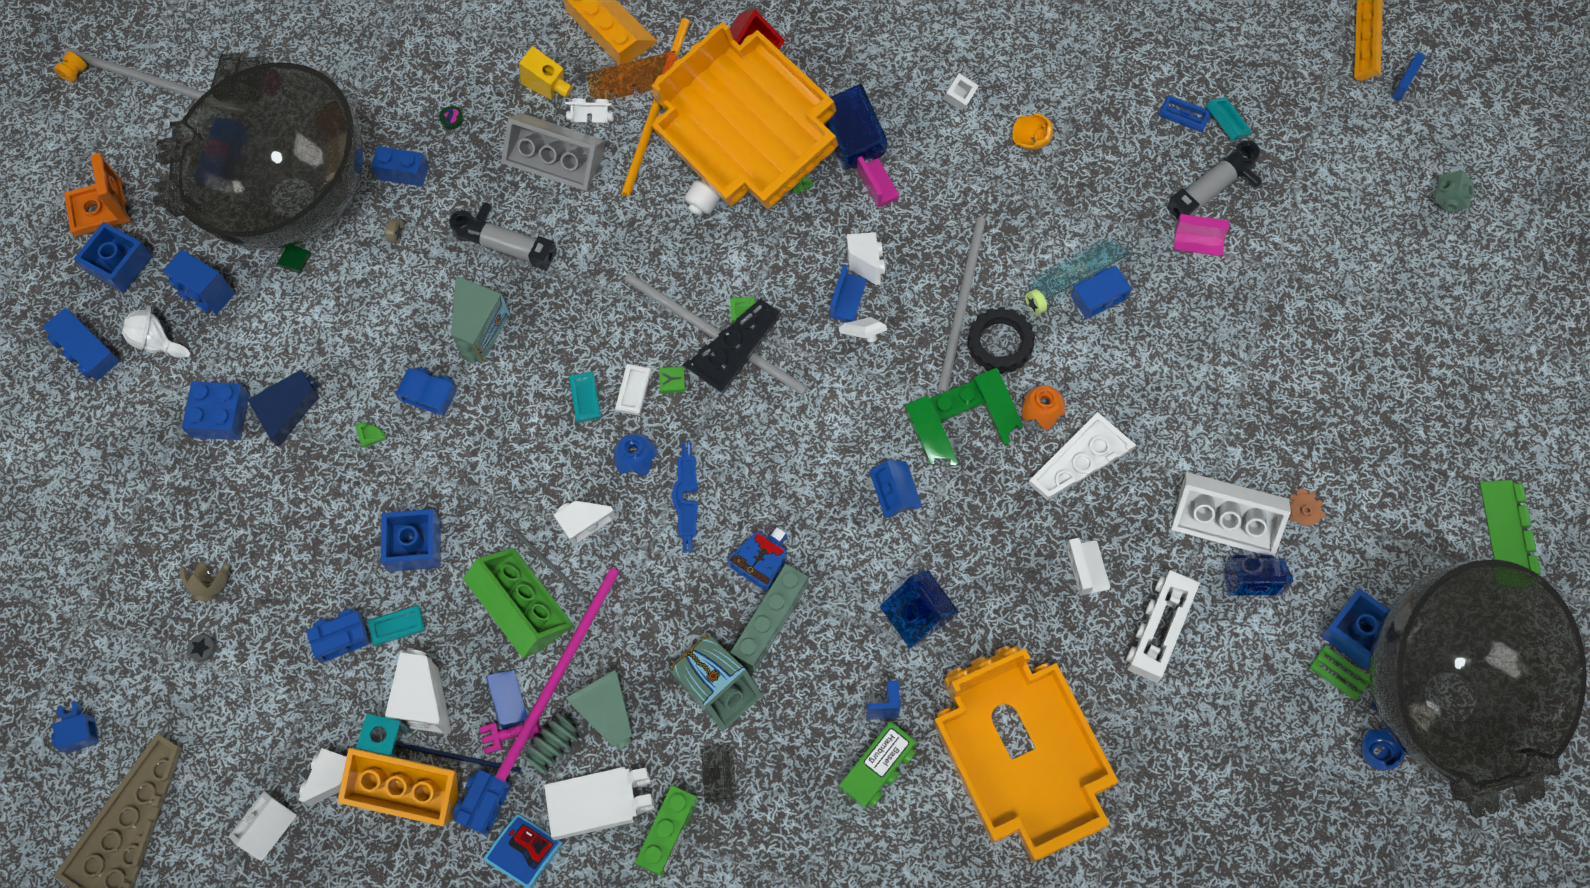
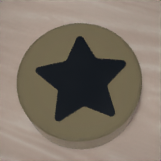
M391 219L388 222L385 237L389 243H400L404 232L403 221Z

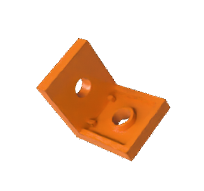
M101 153L90 155L95 184L64 193L70 232L74 237L95 232L103 221L111 226L131 222L125 206H128L127 198L122 192L124 182ZM98 205L95 211L88 212L89 207Z

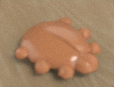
M1300 488L1297 490V496L1294 494L1290 496V500L1293 501L1290 504L1292 513L1290 521H1296L1306 526L1318 523L1321 518L1326 516L1325 512H1321L1323 502L1314 499L1316 497L1314 492L1308 494L1306 489Z

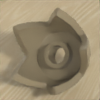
M202 561L198 563L191 577L188 576L184 568H179L184 587L189 594L194 595L195 600L199 601L215 599L216 594L222 592L229 574L228 564L223 565L215 577L212 576Z

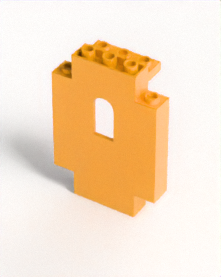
M1007 645L994 652L995 656L988 659L985 656L971 662V667L964 670L959 667L946 674L947 678L944 679L943 684L956 709L952 710L950 707L937 713L938 718L934 720V726L991 843H996L1017 833L1031 862L1034 863L1107 828L1110 823L1095 795L1114 787L1119 781L1057 663L1051 666L1048 663L1036 667L1032 674L1027 665L1030 656L1026 649L1020 650L1018 645L1010 648ZM1009 705L1016 710L1035 747L1034 750L1011 760L992 722V712L997 706Z

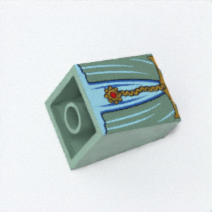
M457 276L454 289L451 336L464 360L470 363H475V361L484 363L507 322L510 312L501 293Z
M708 633L668 668L678 684L723 732L763 696L747 670Z

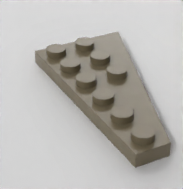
M157 733L53 877L70 888H134L182 748Z

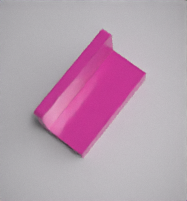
M862 156L857 158V172L877 208L898 200L899 194L879 158L868 163L864 161Z
M1180 214L1176 224L1174 250L1222 256L1224 239L1229 230V221Z

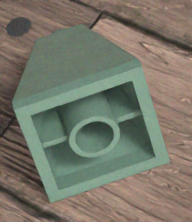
M615 670L566 697L568 702L612 747L616 746L620 750L632 743L629 719L619 678Z

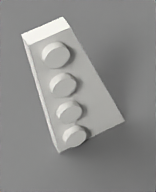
M1097 412L1029 480L1028 484L1048 501L1135 449L1136 444Z

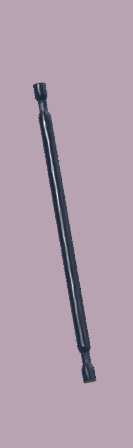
M401 742L396 743L398 748H407L417 752L494 768H500L501 763L415 745H406ZM512 767L511 770L520 773L521 767Z

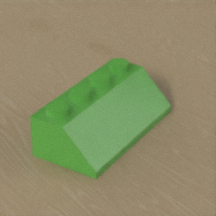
M515 548L477 558L463 578L522 658L539 653L574 626Z

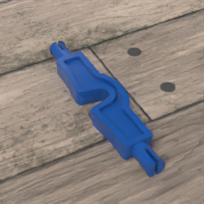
M682 442V457H678V480L673 487L672 500L674 508L678 513V535L682 538V553H687V543L688 552L693 553V537L697 536L698 502L684 500L682 497L686 493H696L698 491L696 459L692 456V443L687 442L686 451V442Z

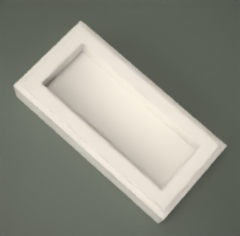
M626 365L615 407L617 412L640 416L652 371L651 368Z

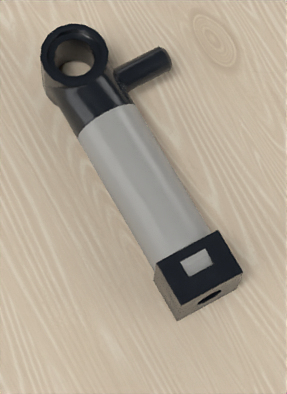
M1249 140L1240 142L1231 154L1185 190L1182 188L1173 195L1166 209L1177 219H1179L1180 214L1195 216L1201 207L1241 175L1254 187H1258L1262 180L1252 169L1260 155L1259 146Z
M489 203L482 204L476 218L465 210L456 211L451 215L449 224L458 240L470 241L530 262L533 267L547 271L557 252L552 240L540 236L535 239L486 222L485 220L492 208Z

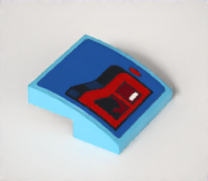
M517 814L494 842L483 860L524 887L532 888L545 867L549 866L563 842L553 840L549 833Z

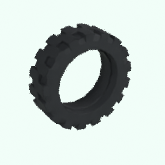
M998 307L997 310L993 308L988 309L985 314H979L977 320L971 324L968 335L970 356L976 360L978 366L986 368V371L997 368L1000 374H1004L1007 371L1011 373L1016 371L1017 368H1022L1031 357L1035 344V333L1032 332V324L1026 321V317L1023 314H1017V311L1014 309L1005 310V307ZM995 324H1006L1013 327L1020 334L1022 340L1021 348L1012 356L996 357L982 347L980 338L983 331Z

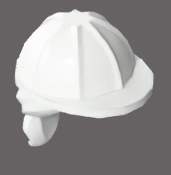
M147 305L145 310L134 311L125 318L122 333L125 340L133 347L138 348V350L144 349L149 353L167 352L176 358L190 357L191 354L187 348L167 339L159 319L151 313V305Z

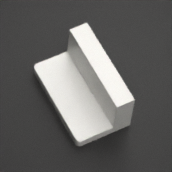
M1080 538L1069 540L1066 548L1079 595L1109 590L1110 584L1098 542L1094 540L1081 543Z
M263 791L228 837L236 846L262 861L295 819L296 814L280 804L270 794Z

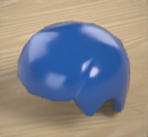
M1385 728L1374 731L1370 729L1361 742V755L1365 762L1374 769L1382 771L1392 770L1398 767L1404 759V744L1397 735L1387 731ZM1385 747L1377 756L1374 755L1375 748Z

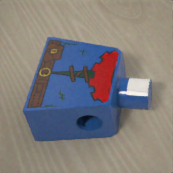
M777 527L774 528L768 538L760 532H755L728 558L729 568L768 593L787 559V551L781 547L788 537L787 534Z

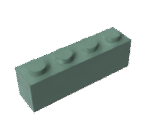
M785 564L730 652V655L743 667L755 673L809 585L808 576Z

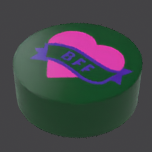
M456 106L445 107L439 114L440 122L446 129H456L464 121L461 110Z

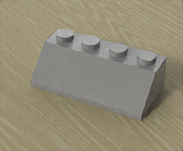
M519 113L508 118L501 163L587 191L602 161L606 140Z

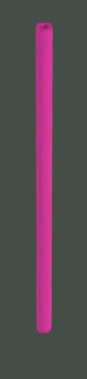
M610 568L495 775L497 779L505 782L615 582L619 571L615 568Z

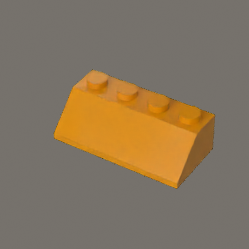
M563 0L566 12L622 68L658 42L617 0Z
M350 747L348 748L337 803L445 826L454 819L453 810L459 795L456 770Z

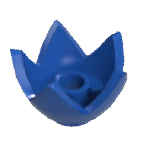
M638 433L622 437L615 445L613 451L616 468L621 474L629 471L642 476L649 474L651 461L658 455L655 444L646 436ZM633 447L638 448L636 453L632 454L629 452Z

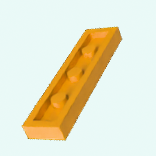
M1357 0L1354 78L1359 81L1381 75L1383 0Z

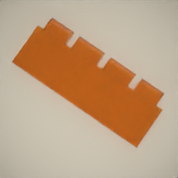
M676 51L588 72L587 79L590 96L595 99L612 100V92L615 93L616 98L635 94L634 87L636 86L639 93L652 90L651 85L655 82L656 78L666 73L677 60Z

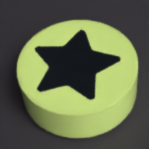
M1034 289L1026 293V303L1035 315L1046 311L1047 302L1039 290Z

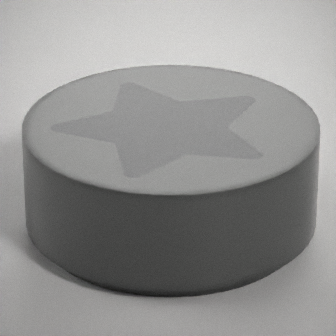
M204 634L194 636L187 645L188 655L198 662L209 660L216 651L214 640Z

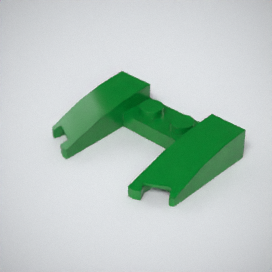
M997 368L977 375L973 381L932 398L925 396L905 404L906 416L930 465H934V459L950 460V466H957L959 464L941 422L984 405L1004 446L1011 442L1007 436L1015 427L1020 430L1023 428L1012 398Z

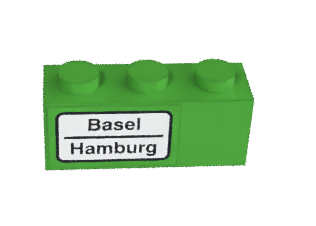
M890 721L841 782L839 790L864 810L869 805L874 808L883 796L880 793L881 789L885 784L891 786L900 774L897 771L903 762L907 765L917 753L914 750L916 741Z
M671 785L635 861L638 867L663 878L699 802L696 796Z

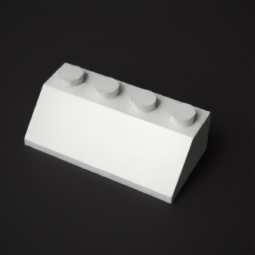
M1186 472L1180 489L1171 530L1275 557L1291 513L1289 499Z

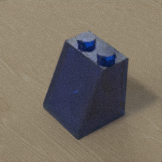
M860 83L831 96L830 98L834 101L837 111L824 125L836 136L838 146L834 152L844 169L846 170L851 167L856 169L857 158L861 156L864 161L882 157L887 151V138L863 85Z

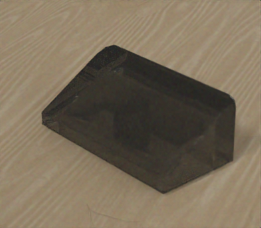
M722 744L701 749L705 804L737 801L733 746Z

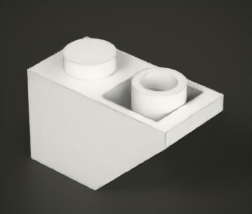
M876 232L847 234L849 269L875 285H880L881 274H885L884 259L879 260V257L883 256L882 242H877Z
M321 748L320 753L316 754L312 760V771L308 780H305L300 787L299 801L311 806L339 793L347 757Z

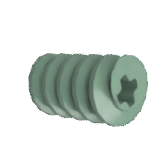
M559 713L556 714L559 723L554 721L548 722L551 731L541 730L544 739L534 737L533 740L536 747L526 745L525 748L528 755L520 753L536 770L545 775L548 773L545 764L554 767L556 764L553 756L563 757L560 748L570 750L571 747L568 740L579 741L576 735L577 730Z

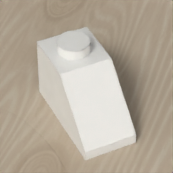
M574 501L571 504L566 503L557 510V513L554 514V517L574 546L614 520L616 515L611 506Z

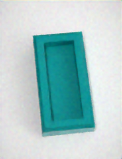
M1226 97L1213 99L1207 103L1206 107L1232 141L1244 139L1252 133V130Z
M594 372L569 376L576 422L581 423L602 419Z
M419 605L368 620L374 646L426 631Z

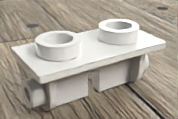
M574 98L572 102H565V105L570 108V111L566 112V120H571V123H588V114H592V123L609 124V121H614V113L610 112V109H615V106L609 103L607 99H595V103H586L585 99Z

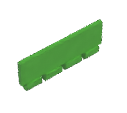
M1512 480L1480 482L1498 582L1531 581V575H1541L1538 556H1527V553H1535L1537 551L1533 531H1522V528L1532 527L1528 506L1517 507V503L1527 502L1523 484H1513Z

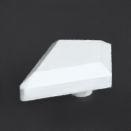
M872 317L844 323L839 327L840 333L867 338L868 342L876 341V334L887 331L885 324Z

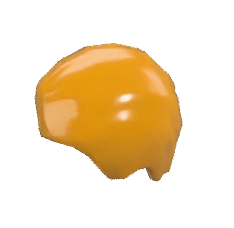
M1034 113L1032 116H1019L1013 126L1012 140H1014L1016 145L1028 150L1042 149L1050 143L1053 137V125L1047 117L1041 114Z

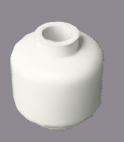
M703 180L694 181L685 195V201L689 204L687 209L698 216L701 213L711 214L720 200V196Z

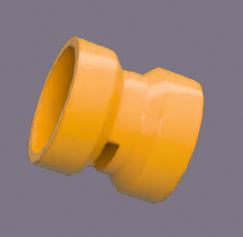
M67 51L63 56L64 61L57 63L53 70L59 77L73 84L78 79V72H83L88 66L79 56Z

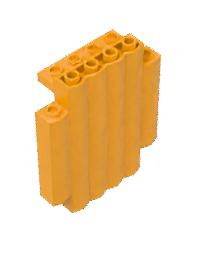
M724 22L720 23L717 27L712 28L703 40L694 44L685 56L676 60L666 73L658 76L651 85L653 88L651 92L655 100L666 110L665 113L657 116L655 122L651 124L656 134L730 207L740 201L749 191L766 209L771 208L785 193L794 188L804 176L813 171L820 161L828 157L838 146L836 136L824 125L837 111L834 101L758 30L752 35H748L743 40V43L739 45L733 39L729 27Z

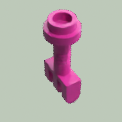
M539 720L529 736L530 738L536 737L537 733L541 732ZM498 723L480 727V734L491 732L490 736L481 739L482 744L493 742L494 745L484 748V754L487 755L504 750L502 741L517 737L524 724L501 731Z

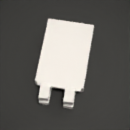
M621 767L544 785L551 838L558 840L635 822L634 817L637 814L655 810L651 794L636 796L635 798L632 788L651 784L647 768L635 769L630 772L629 768Z

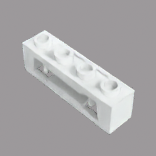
M1171 570L1166 577L1160 576L1155 587V591L1159 592L1156 601L1151 599L1145 614L1150 616L1147 623H1141L1135 637L1140 640L1137 647L1132 646L1127 655L1126 661L1130 662L1127 670L1156 683L1161 680L1199 587V582ZM1167 593L1171 594L1168 601L1165 600ZM1180 598H1184L1181 607H1178L1173 614L1161 647L1158 648L1151 645L1147 654L1143 653L1146 645L1148 646L1153 639L1166 605L1175 609L1180 602ZM1161 651L1162 654L1158 662L1156 661V657L1158 653Z

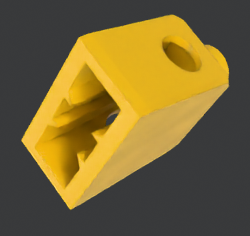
M532 46L519 62L520 83L551 100L556 93L567 98L572 92L573 86L564 81V69Z

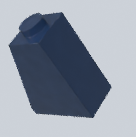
M301 369L248 399L268 437L277 447L284 442L319 398L315 389L319 388L312 375L307 377Z

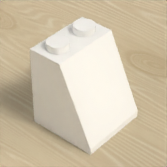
M410 650L409 653L400 652L385 717L399 720L411 729L450 734L451 726L439 668L432 662V659L426 656L425 652Z

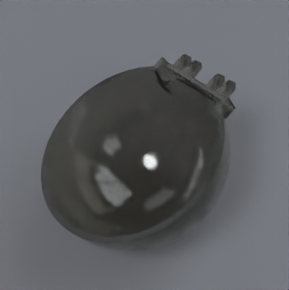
M285 62L267 63L234 73L203 94L182 120L170 122L172 137L157 141V149L163 152L156 154V162L170 164L169 180L154 183V191L162 194L153 197V205L164 207L174 217L185 216L198 228L217 239L245 248L278 249L310 240L329 228L344 213L353 199L360 181L363 165V142L353 109L340 88L330 78L316 69L305 65Z
M1503 560L1461 562L1432 572L1407 588L1387 610L1375 633L1369 660L1372 696L1381 720L1389 734L1402 750L1419 765L1449 781L1452 799L1467 802L1471 816L1477 819L1485 816V811L1490 814L1499 812L1498 791L1513 787L1515 799L1521 804L1531 802V797L1536 800L1545 797L1546 791L1544 790L1543 778L1550 775H1560L1558 758L1568 746L1581 717L1586 693L1587 670L1583 642L1575 619L1559 593L1544 578L1522 565Z

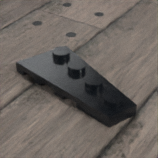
M760 298L740 315L735 323L721 331L716 339L709 345L706 344L699 350L696 356L691 360L688 359L682 365L717 391L724 394L781 317V312Z

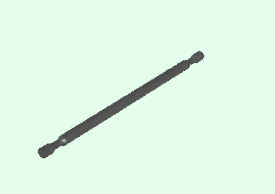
M508 521L504 523L515 536L567 585L584 598L589 605L591 604L592 600L586 597L568 577L517 529H514Z

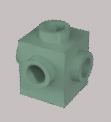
M1463 170L1442 174L1439 176L1438 186L1434 193L1435 201L1445 211L1449 212L1470 208L1471 198L1474 196V183Z

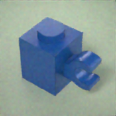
M76 701L71 702L72 710L68 714L65 707L58 706L57 714L65 720L52 724L54 731L51 735L52 743L57 750L67 754L99 743L95 718L85 713L81 714L82 707Z

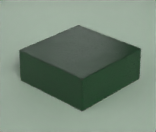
M287 244L277 265L301 274L311 253L309 250Z

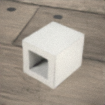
M959 73L942 99L963 111L979 85Z

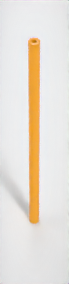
M686 18L681 19L663 74L673 66L679 56L690 21ZM655 98L653 99L621 192L624 196L630 197L653 131L651 124L655 122L661 105Z

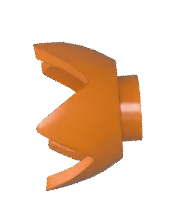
M1040 385L1032 388L1024 395L1023 419L1037 420L1043 429H1050L1058 417L1064 416L1066 413V405L1061 393L1051 386ZM1047 399L1049 404H1042L1040 400Z

